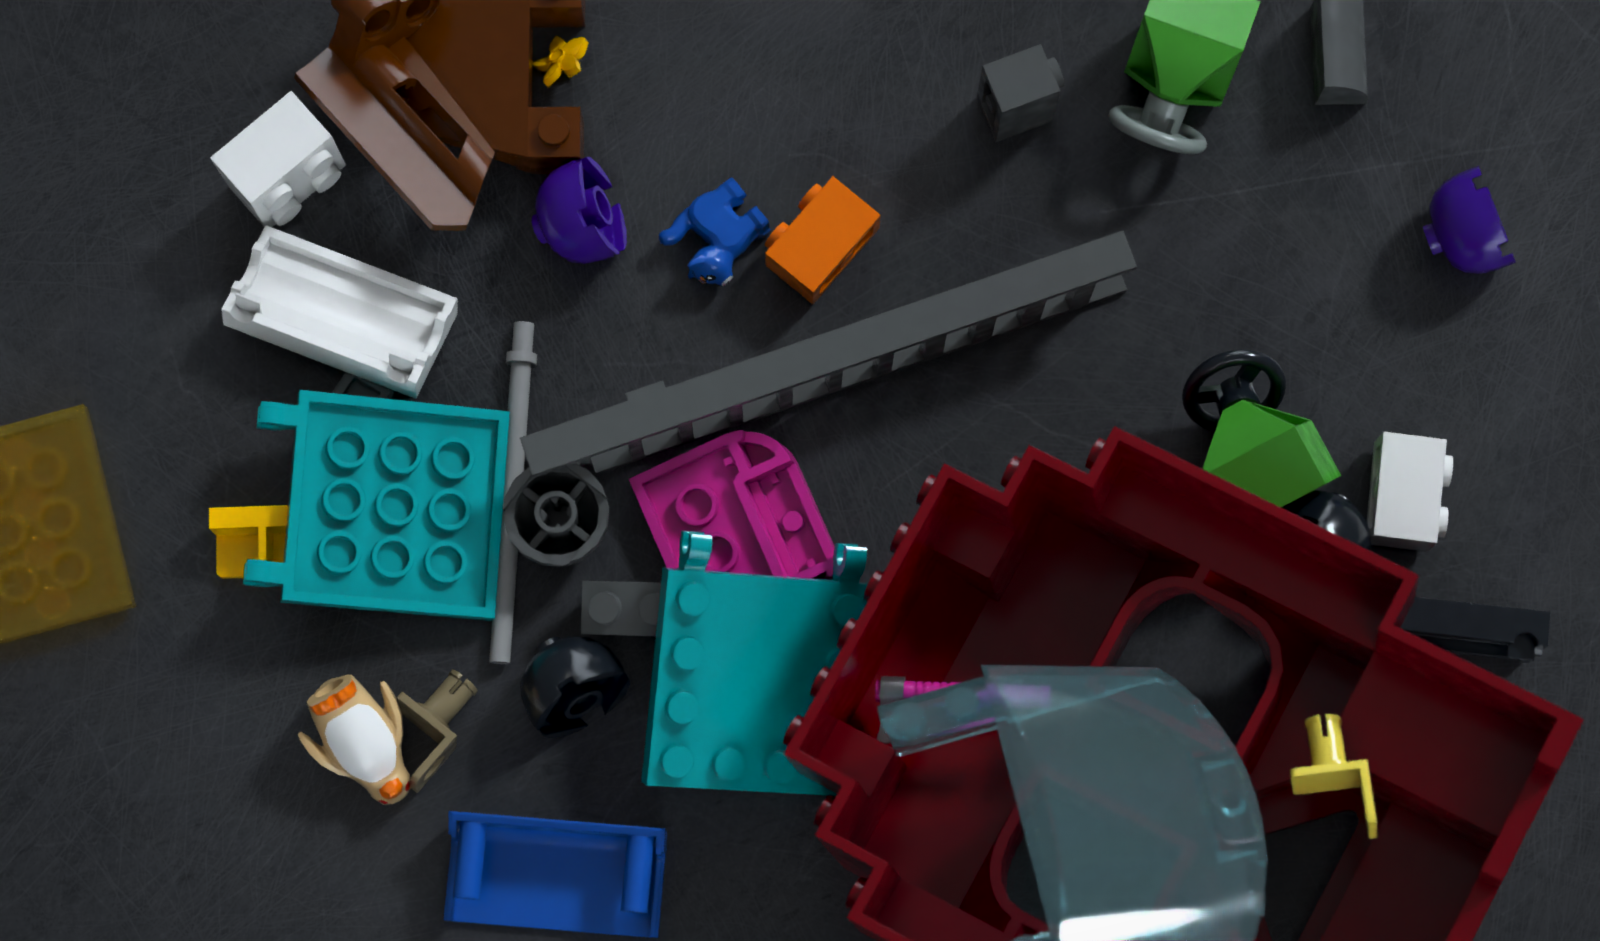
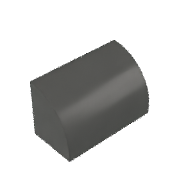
M1314 0L1310 7L1315 105L1366 104L1368 101L1363 0Z

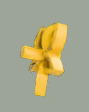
M555 36L549 46L550 55L532 62V65L538 71L546 72L543 83L550 87L563 71L568 77L581 72L578 61L585 55L589 43L584 37L573 38L566 43L562 38Z

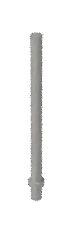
M526 321L514 322L512 351L506 352V364L511 367L507 411H510L504 497L513 480L524 471L525 452L520 437L527 435L531 367L537 366V354L533 353L534 323ZM504 510L502 513L496 611L491 628L489 663L510 664L518 549L508 537L504 523Z

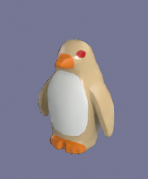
M351 674L332 678L323 683L307 701L310 714L320 734L323 746L317 744L302 731L298 733L299 740L307 752L321 766L338 775L358 782L367 789L371 797L383 805L400 802L409 793L411 781L410 774L404 766L402 757L403 718L394 693L385 681L380 682L381 693L384 699V708H382Z

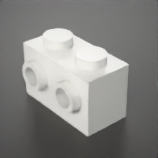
M1383 432L1374 441L1367 511V524L1370 530L1371 545L1427 552L1437 544L1438 538L1443 539L1445 537L1449 514L1447 507H1441L1442 487H1449L1453 473V456L1446 455L1447 439Z

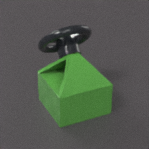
M1231 350L1217 354L1205 360L1190 374L1182 394L1183 406L1190 419L1205 429L1215 431L1203 470L1279 507H1283L1341 476L1312 420L1276 410L1285 394L1286 379L1283 370L1274 359L1253 350ZM1242 365L1234 377L1224 380L1221 384L1202 386L1216 372L1228 367ZM1261 370L1266 373L1270 380L1268 395L1262 403H1260L1252 384ZM1215 402L1219 416L1209 414L1203 410L1200 404Z

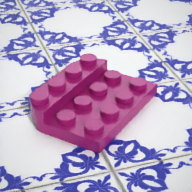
M743 430L732 431L629 479L667 568L679 567L681 532L694 531L704 532L705 535H712L711 555L705 569L707 571L832 580L835 546L799 464L784 445L765 434Z

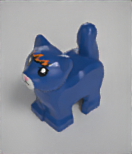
M733 178L726 180L716 190L698 196L689 207L676 217L669 229L663 230L659 234L660 243L667 246L677 244L686 235L687 231L693 229L698 236L709 244V246L699 249L688 263V268L690 269L688 278H696L702 284H716L721 287L728 284L733 278L732 267L734 259L744 253L755 239H764L771 232L768 219L757 206L751 208L743 216H738L733 211V207L743 204V198L747 196Z

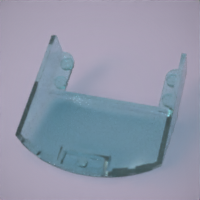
M981 665L983 677L877 706L882 728L889 738L896 756L899 757L998 729L1050 930L1034 936H1020L1013 941H1254L1260 917L1264 916L1267 866L1265 833L1256 794L1235 746L1216 718L1186 687L1160 668Z

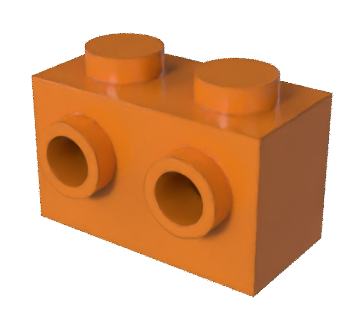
M834 176L823 187L818 183L815 184L798 205L802 212L790 225L785 222L780 223L764 244L768 248L765 253L766 267L812 305L880 228L881 215Z

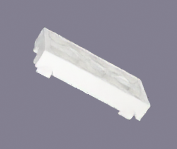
M265 225L258 241H255L252 247L251 258L245 274L240 281L235 280L231 287V292L222 307L223 325L416 399L457 316L458 298Z

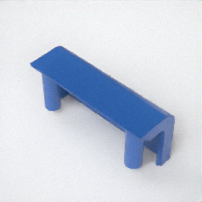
M449 811L451 851L444 910L445 921L659 939L667 850L666 829Z

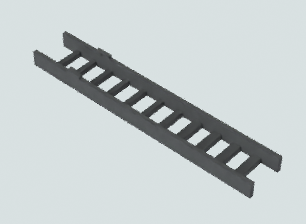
M1120 231L669 387H665L663 380L625 393L627 398L625 402L520 437L533 477L573 463L589 470L595 476L1127 292V287L1122 274L1136 270L1137 265L1125 233Z

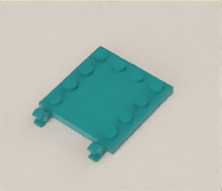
M299 390L297 405L261 401L260 406H258L256 428L264 430H294L284 561L272 562L247 559V563L244 564L243 585L281 587L280 603L485 621L494 620L510 411Z
M682 531L679 547V567H663L641 782L647 786L837 796L835 792L797 772L783 755L787 746L783 745V739L793 719L797 715L804 717L814 700L810 696V690L818 673L824 666L831 669L841 649L837 648V641L844 626L851 618L858 620L868 602L863 599L868 583L859 582L866 566L867 548L858 547L856 544L835 543L832 580L707 571L705 569L711 555L712 535H705L704 532Z

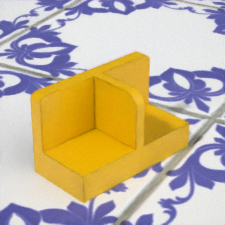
M288 505L209 508V529L216 535V573L220 578H243L244 564L247 563V559L272 562L284 561Z

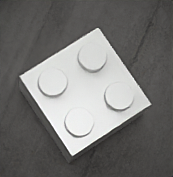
M292 91L287 93L210 157L228 187L264 227L265 225L273 227L275 224L282 226L291 221L302 208L300 203L315 191L322 193L332 187L342 174L340 170L346 166L331 134Z

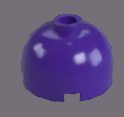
M591 157L566 163L552 171L542 182L538 190L535 207L536 214L532 216L533 230L542 244L548 243L555 253L567 261L581 264L609 259L620 254L619 252L625 250L627 246V231L620 203L613 205L611 208L604 190L613 186L600 165Z
M1479 166L1458 173L1443 182L1434 192L1429 204L1432 223L1422 227L1433 255L1443 252L1453 267L1466 273L1482 274L1516 263L1513 253L1503 256L1499 245L1507 243L1508 238L1488 187L1485 186L1477 190L1473 179L1483 176Z

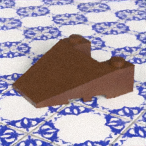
M440 0L435 14L421 28L407 38L494 150L493 159L514 165L516 169L530 174H550L566 163L584 158V121L581 107H532L533 27H585L586 0ZM431 107L416 113L442 143L462 149L464 143Z

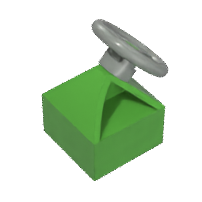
M1149 0L1124 72L1150 92L1144 109L1128 105L1113 107L1108 115L1110 122L1125 134L1150 145L1182 154L1195 155L1202 153L1207 147L1205 137L1194 128L1182 123L1188 106L1221 107L1246 45L1260 1Z

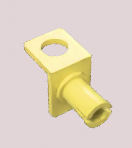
M1325 714L1327 737H1324L1322 734L1320 715L1308 718L1305 721V728L1308 733L1312 766L1290 770L1293 794L1300 795L1361 787L1368 838H1377V820L1367 759L1346 761L1341 729L1342 720L1339 715Z

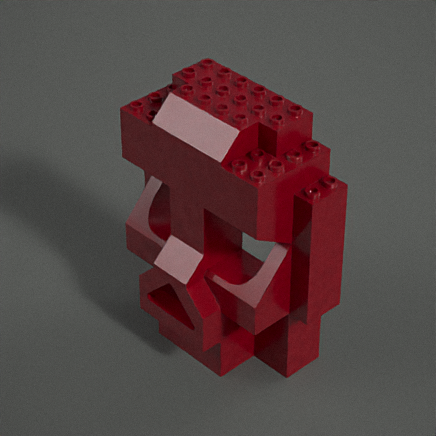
M1114 426L1107 440L1098 438L1093 445L1085 463V467L1090 469L1088 474L1029 445L1022 458L1014 456L1009 462L1000 483L1001 486L1005 487L1003 492L945 463L937 477L929 475L917 496L916 504L920 505L918 512L911 524L904 522L897 530L890 546V552L894 553L884 572L877 570L871 577L863 595V599L868 601L858 620L851 618L844 626L837 641V648L841 649L831 669L824 666L818 673L810 690V696L814 700L804 717L797 715L793 719L783 739V745L787 746L783 755L797 772L837 794L836 797L828 795L821 804L814 820V825L819 827L815 836L843 868L860 876L851 889L845 904L846 907L851 909L847 919L861 933L876 941H1083L1070 937L1022 911L1010 900L1007 892L1008 870L1015 852L1046 795L1142 844L1173 864L1147 915L1134 931L1115 941H1272L1243 853L1245 843L1252 839L1345 811L1356 814L1359 821L1358 826L1298 941H1473L1584 719L1401 629L1400 627L1415 600L1419 579L1418 574ZM1194 593L1242 627L1260 645L1270 666V677L1266 690L1233 751L1105 686L1127 643L1142 620L1159 604L1176 595ZM882 676L905 677V681H923V683L930 681L931 683L965 682L1048 685V707H1038L1037 705L949 704V702L947 704H941V702L937 704L933 702L917 703L916 701L914 703H905V706L901 708L904 715L899 719V722L908 732L907 739L891 744H885L877 740L880 729V702H876L875 691L876 681L881 680ZM1325 714L1339 715L1342 720L1341 729L1346 761L1367 759L1377 820V838H1368L1361 787L1300 795L1293 794L1290 770L1312 766L1308 733L1305 728V721L1308 718L1320 715L1322 734L1324 737H1327Z

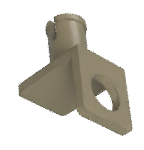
M453 669L424 704L416 703L404 692H401L396 697L402 715L439 744L410 778L411 789L416 793L424 787L456 750L457 735L450 730L448 723L468 700L478 692L470 680L466 679L462 684L460 679L463 675Z

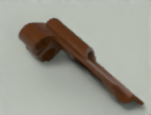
M331 0V5L339 14L329 46L311 62L295 73L294 79L431 230L465 231L495 152L407 40L435 14L440 0ZM431 107L464 143L458 159L416 114L418 111Z

